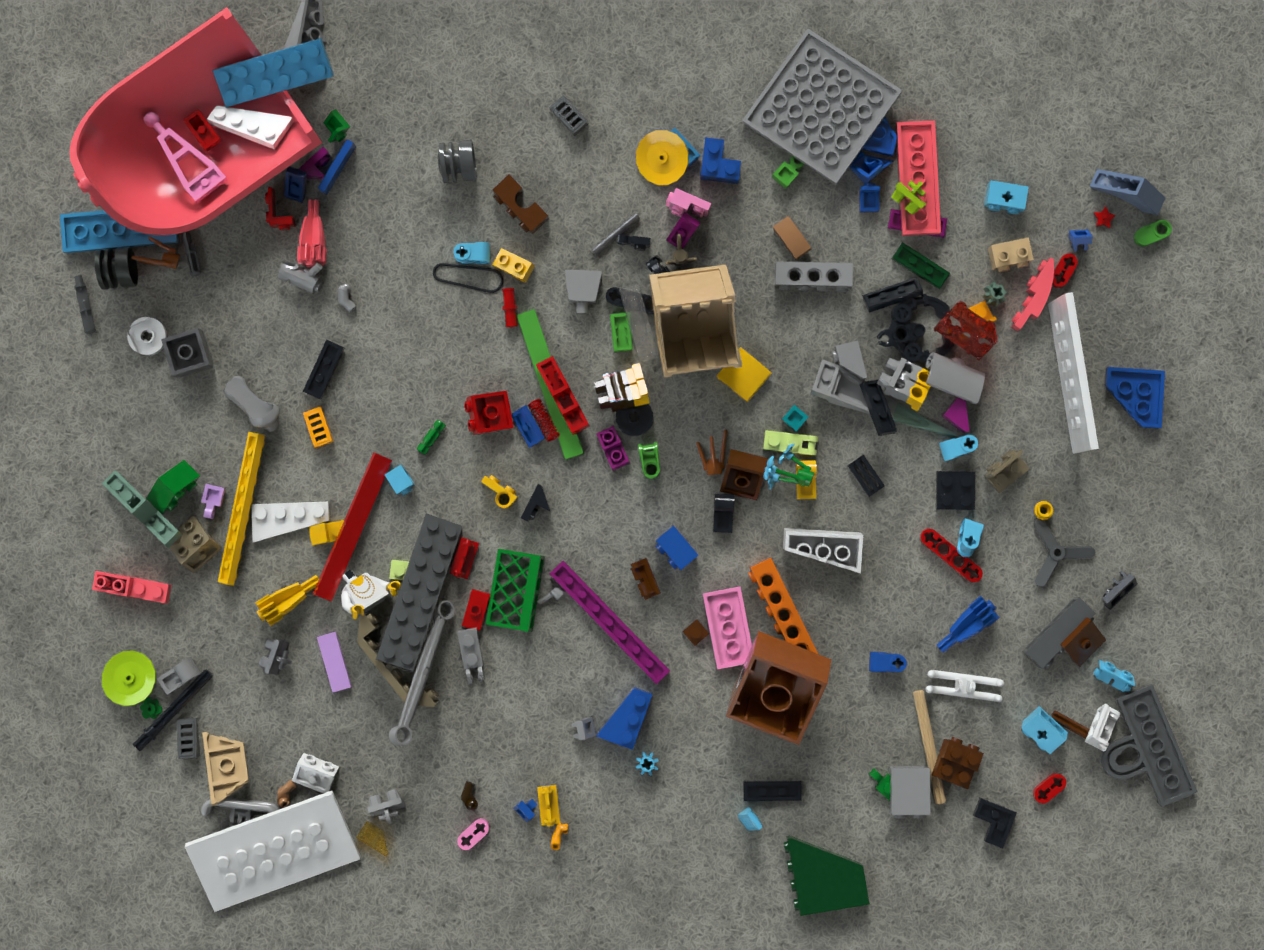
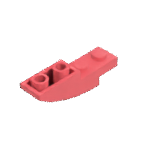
M1051 257L1040 263L1037 268L1039 270L1036 277L1032 276L1026 284L1029 286L1026 292L1032 296H1027L1022 304L1024 306L1021 313L1018 311L1011 320L1014 322L1011 327L1016 331L1023 327L1029 317L1034 320L1038 318L1048 300L1054 277V259Z
M95 571L92 590L169 604L172 584Z

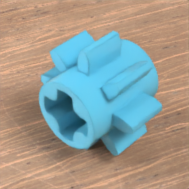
M643 751L642 758L636 757V760L640 762V764L636 765V768L642 769L641 775L649 772L651 776V770H658L654 763L658 762L659 759L652 758L653 752L650 755H646ZM644 759L653 762L650 764V768L642 766Z

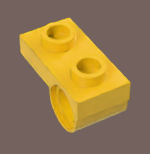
M502 248L492 264L494 267L524 283L527 282L535 268L533 263Z
M801 461L805 465L812 467L810 471L814 472V476L809 487L796 484L797 499H817L816 461ZM796 464V475L799 469L803 470L798 464Z
M492 475L489 478L484 476L481 481L497 492L495 502L501 508H509L518 498L515 495L517 491L508 485L506 488L499 485L500 480ZM503 494H507L510 498L507 505H502L499 501L500 496Z

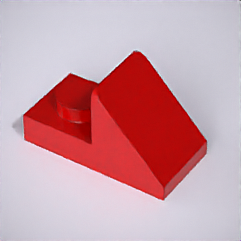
M199 109L183 120L206 152L222 141Z

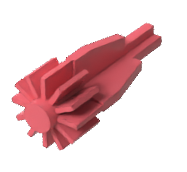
M317 199L308 200V217H304L299 236L300 247H297L298 264L306 265L308 268H312L316 263H320L322 266L326 264L327 249L325 247L323 223L319 217V200Z

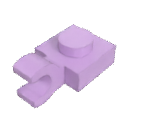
M205 484L201 503L206 504L203 517L214 519L215 507L222 506L226 488Z

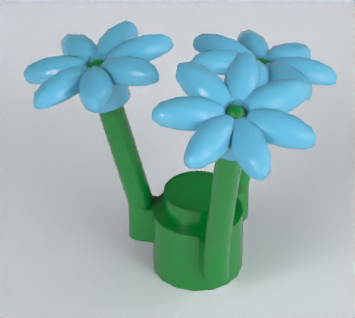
M794 443L790 444L783 451V455L779 458V464L787 458L789 461L792 460L801 466L803 470L799 469L796 475L777 469L778 467L773 465L774 456H771L767 461V467L763 475L766 481L768 476H770L768 480L770 490L775 486V482L779 481L810 486L814 472L810 471L812 467L805 465L791 453L795 445ZM779 474L784 475V476H787V477H791V478L781 477Z

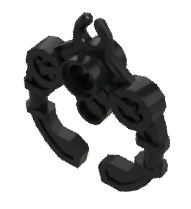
M927 294L911 298L895 306L891 311L892 321L889 329H885L877 335V339L887 335L889 340L887 342L879 341V345L884 347L894 346L901 352V356L907 360L906 362H927L931 354L928 350L922 352L920 346L915 343L918 338L925 334V327L922 324L908 321L912 316L911 309L915 310L917 305L923 304L924 307H933L936 316L940 320L952 316L950 307L938 298L927 296ZM945 328L943 330L942 339L944 344L936 348L935 353L944 356L952 349L957 339L955 328ZM896 331H900L903 334L902 340L897 338Z

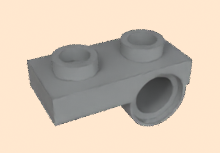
M188 658L157 678V680L168 695L200 675L201 672L192 658Z

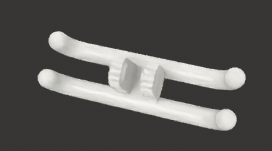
M929 670L927 673L930 678L955 681V688L928 685L925 689L927 693L994 702L1002 701L1001 695L975 691V683L1002 687L1004 686L1002 679Z

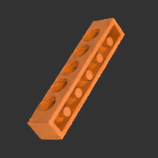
M770 557L749 567L751 570L748 572L749 577L753 583H757L759 589L756 591L761 600L765 599L768 605L765 609L769 617H774L776 621L774 628L778 635L782 634L784 640L796 646L804 645L806 650L818 654L772 558ZM765 575H769L772 578V583L769 586L762 584V578ZM777 592L780 595V601L774 604L771 602L770 596L772 593ZM781 610H787L789 613V617L785 621L779 619V612ZM791 627L797 629V635L794 638H789L787 635V631Z

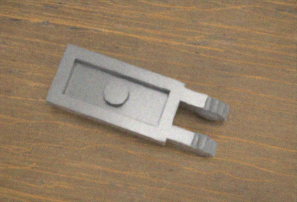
M477 628L458 631L464 670L466 669L468 684L473 683L471 668L478 667V678L480 682L485 681L484 664Z

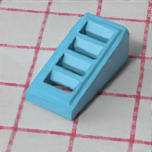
M747 807L738 814L739 820L747 830L753 831L762 828L760 820L750 807Z

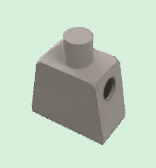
M565 270L569 303H577L576 314H588V304H596L602 271Z

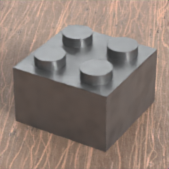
M196 328L161 339L172 376L180 378L214 367L203 330Z

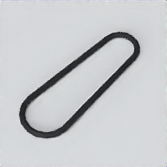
M439 263L433 269V276L437 281L487 293L497 292L503 285L502 274L492 268ZM439 266L493 271L499 275L501 282L497 289L487 290L440 279L436 276L435 271Z

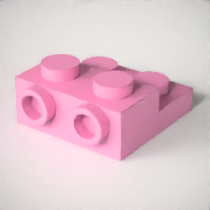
M676 188L674 193L670 192L666 206L676 216L681 217L684 212L688 214L689 210H692L693 215L702 218L703 216H708L711 203Z

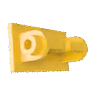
M557 786L537 787L541 826H554V824L561 823Z

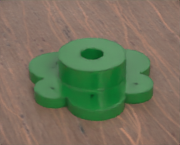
M148 697L143 701L144 704L140 706L142 716L145 719L150 717L155 719L157 714L162 712V707L158 705L159 701L157 699L152 700Z

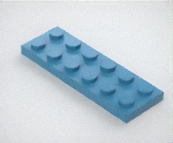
M322 38L212 70L226 107L334 76Z
M104 210L60 214L63 253L156 245L148 239L149 237H153L163 244L179 243L178 234L151 235L137 232L119 224Z

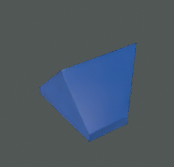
M860 151L850 165V168L866 184L870 183L894 161L865 155Z

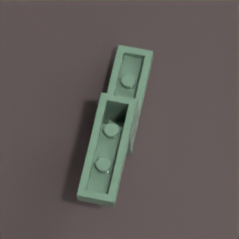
M116 470L102 483L167 548H170L182 536Z

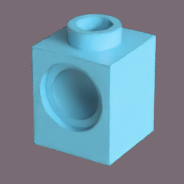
M399 465L385 474L397 495L402 493L404 496L413 490L412 486L415 484L403 465Z

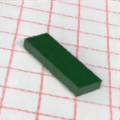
M903 242L891 258L939 290L950 275V272Z

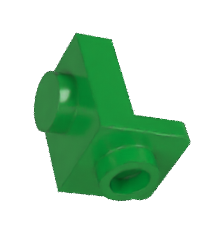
M337 109L331 111L323 122L332 133L328 139L330 143L342 141L347 136L346 132L351 127Z

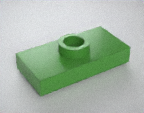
M629 312L610 314L614 353L633 351Z

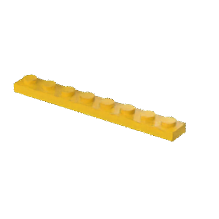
M248 432L218 577V582L234 586L237 578L242 544L245 540L246 525L249 521L250 506L253 502L254 486L257 483L256 477L261 463V452L265 444V435Z

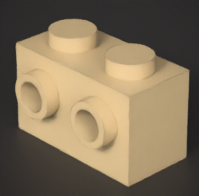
M1029 237L991 245L988 248L992 270L998 269L999 272L1008 271L1011 266L1016 265L1017 268L1029 266L1028 263L1034 260Z

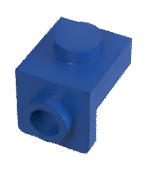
M866 183L864 186H861L859 189V213L879 212L880 186H875V183Z

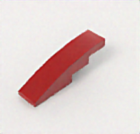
M551 356L536 364L572 435L590 427L554 357Z

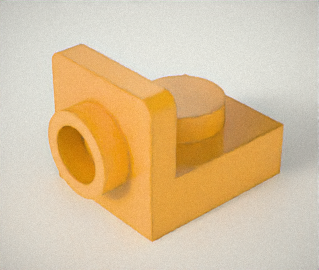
M986 300L967 309L976 330L982 328L984 331L994 326L993 322L997 320L996 317H993L988 305H986Z

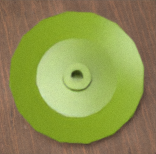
M134 650L122 651L114 655L105 664L102 672V688L106 696L112 702L122 706H132L144 701L151 694L156 683V670L152 661L143 653Z

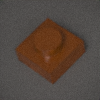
M697 619L682 631L694 646L709 635L708 631Z

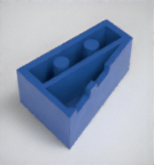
M633 687L596 734V737L633 750L652 698V693Z

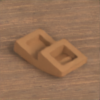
M789 216L773 226V230L783 241L785 247L795 260L812 250Z

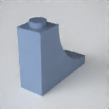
M1097 169L1090 184V187L1094 190L1116 196L1132 204L1142 212L1155 215L1159 214L1166 199L1143 177Z

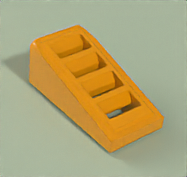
M321 406L303 413L314 448L317 449L334 442ZM319 413V417L310 420L309 416ZM322 421V424L312 426V423ZM324 427V431L315 434L314 430ZM326 434V438L317 440V437Z

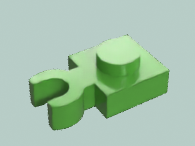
M793 156L789 160V164L784 161L771 176L785 189L798 176L799 173L796 170H800L804 165L802 162L796 164Z

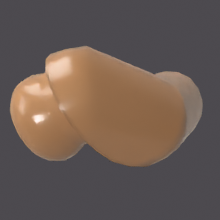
M292 779L277 791V804L280 808L288 807L290 804V792L297 787Z

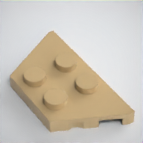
M202 732L211 805L216 806L249 782L245 747L243 742L232 741L222 736L218 737Z

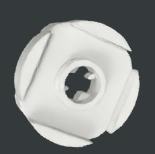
M141 317L131 324L127 338L129 345L134 351L150 356L159 353L164 348L161 339L167 338V331L160 321L150 317ZM146 331L148 333H152L150 341H148L147 339H143V336H145L144 333Z

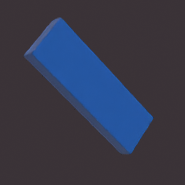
M346 140L320 183L318 189L326 195L329 193L356 148L352 141Z

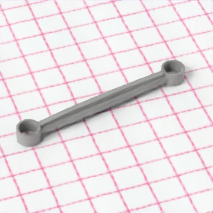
M445 600L436 603L433 612L435 619L419 659L399 725L393 727L389 733L390 742L395 746L407 745L412 740V731L409 727L429 676L445 621L451 619L455 612L454 606L450 601ZM442 604L446 607L447 614L445 617H443L440 612V607ZM399 729H401L404 733V740L402 743L397 738V732Z

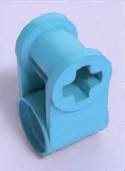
M460 243L454 248V256L459 263H490V243ZM461 250H465L466 254H464V257H460V254L457 253H461Z
M966 435L940 442L939 446L944 461L976 450L978 447L977 438L973 435ZM966 439H968V441L973 442V445L970 446V449L968 446H964V443H966Z
M964 518L960 527L957 552L961 556L970 557L974 549L978 547L983 524Z

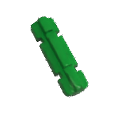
M440 420L435 421L433 429L430 428L423 438L424 442L420 443L417 447L420 453L426 455L430 450L429 447H432L440 436L439 432H442L446 427Z

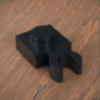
M618 235L617 243L619 245H631L635 250L645 251L646 248H650L651 238Z

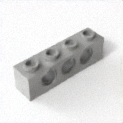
M775 263L774 287H779V290L788 291L790 287H796L798 291H809V288H817V291H828L829 288H836L837 292H847L853 286V263ZM796 272L799 275V280L792 281L789 274ZM810 273H816L818 275V281H811L808 275ZM829 273L836 274V282L828 280Z

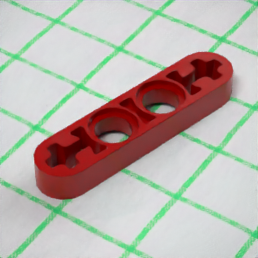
M924 529L920 533L922 544L969 582L981 580L983 576L982 569L968 557L961 556L957 552V548L933 529ZM925 533H927V534L932 533V534H933V535H932V538H933L935 541H937L938 538H939L941 541H939V542L935 545V547L932 548V545H934V543H933L932 541H927V542H926V541H925L926 537L924 536V534H925ZM941 544H946L949 548L946 555L939 553L938 548ZM956 556H961L964 560L961 567H956L953 563ZM968 562L971 564L968 566L969 569L977 570V578H970L971 574L967 570L964 573L961 571L966 568Z

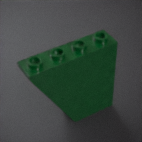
M786 836L787 841L784 842L785 853H789L790 856L787 866L789 873L792 872L793 880H790L792 892L796 891L797 899H793L795 911H799L800 916L870 905L864 868L860 862L793 836Z

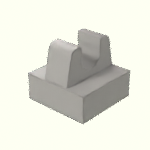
M592 717L584 718L571 724L572 727H577L578 733L573 735L574 738L586 740L596 736Z

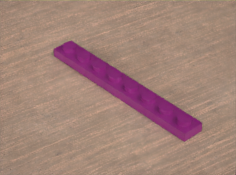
M564 561L549 573L656 684L670 672L661 660Z

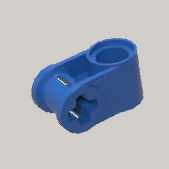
M870 652L869 671L901 672L907 666V660L900 654ZM897 658L902 661V665H899L898 668H896V665H893V661H896Z

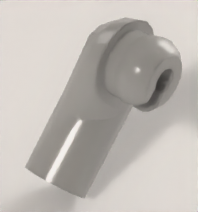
M343 284L337 289L338 302L351 313L356 308V305L348 297L351 287L348 284Z

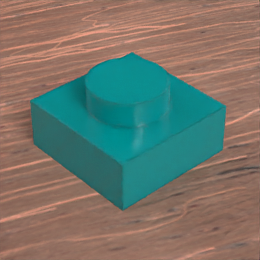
M793 405L781 420L796 432L808 419V416L796 405Z

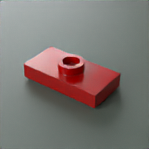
M475 589L471 590L461 626L477 628L478 631H481L490 593Z

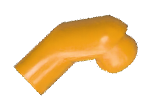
M561 822L557 824L551 838V849H560L562 834H567L569 830L567 823L562 824Z

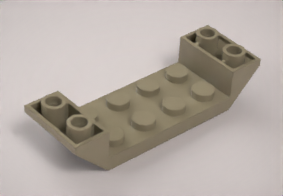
M365 612L364 616L360 615L357 643L405 703L411 684L404 682L402 679L404 675L397 667L394 669L390 664L375 660L380 645L375 638H370L369 635L381 627L378 624L380 620L374 613ZM427 687L423 690L418 706L434 707L440 702L438 700L440 696L433 688L429 689Z

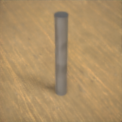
M634 213L592 248V251L596 255L600 253L618 235H621L637 222L640 217Z

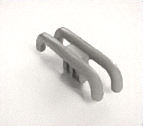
M227 797L216 805L231 808L230 824H235V819L238 817L237 825L243 823V818H246V821L251 820L252 811L271 813L279 810L278 806L270 802ZM211 798L203 804L201 809L202 816H207L212 812Z

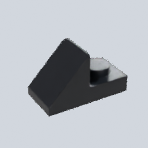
M537 485L521 519L527 522L530 519L533 520L538 512V509H536L537 505L551 512L542 485Z

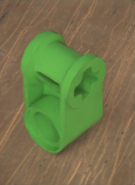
M657 442L650 445L638 444L644 476L647 479H656L660 474ZM648 466H655L657 472L654 475L647 474L646 468Z

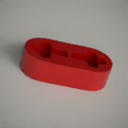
M1067 253L1059 259L1054 268L1053 287L1061 288L1069 281L1078 263L1074 254ZM1068 258H1070L1071 263L1073 265H1069L1066 269H1064V266L1066 264L1064 259L1067 260ZM1063 272L1064 274L1061 277L1063 282L1056 283L1057 279L1055 276Z
M1059 773L1049 775L1034 788V799L1042 804L1049 802L1066 787L1065 777ZM1054 778H1061L1059 781L1061 785L1059 787L1057 785H1054L1052 788L1050 787L1054 784ZM1049 789L1045 793L1046 797L1044 799L1041 797L1038 798V796L1040 795L1038 792L1039 790L1045 791Z

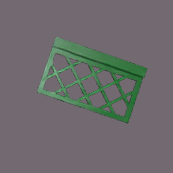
M498 549L486 625L533 632L545 556ZM502 553L509 554L513 559L506 567L501 562ZM523 557H529L530 564L523 570L518 561ZM516 564L521 572L512 578L507 569ZM505 571L510 580L501 585L498 581V576ZM523 574L527 582L520 589L515 579ZM512 582L518 591L509 597L504 588ZM499 591H502L507 598L501 604H498L495 600V595ZM520 593L524 601L517 608L511 599ZM509 601L515 610L506 616L501 606ZM498 609L504 618L499 622L491 621L492 613ZM516 612L521 618L519 626L513 625L508 619Z

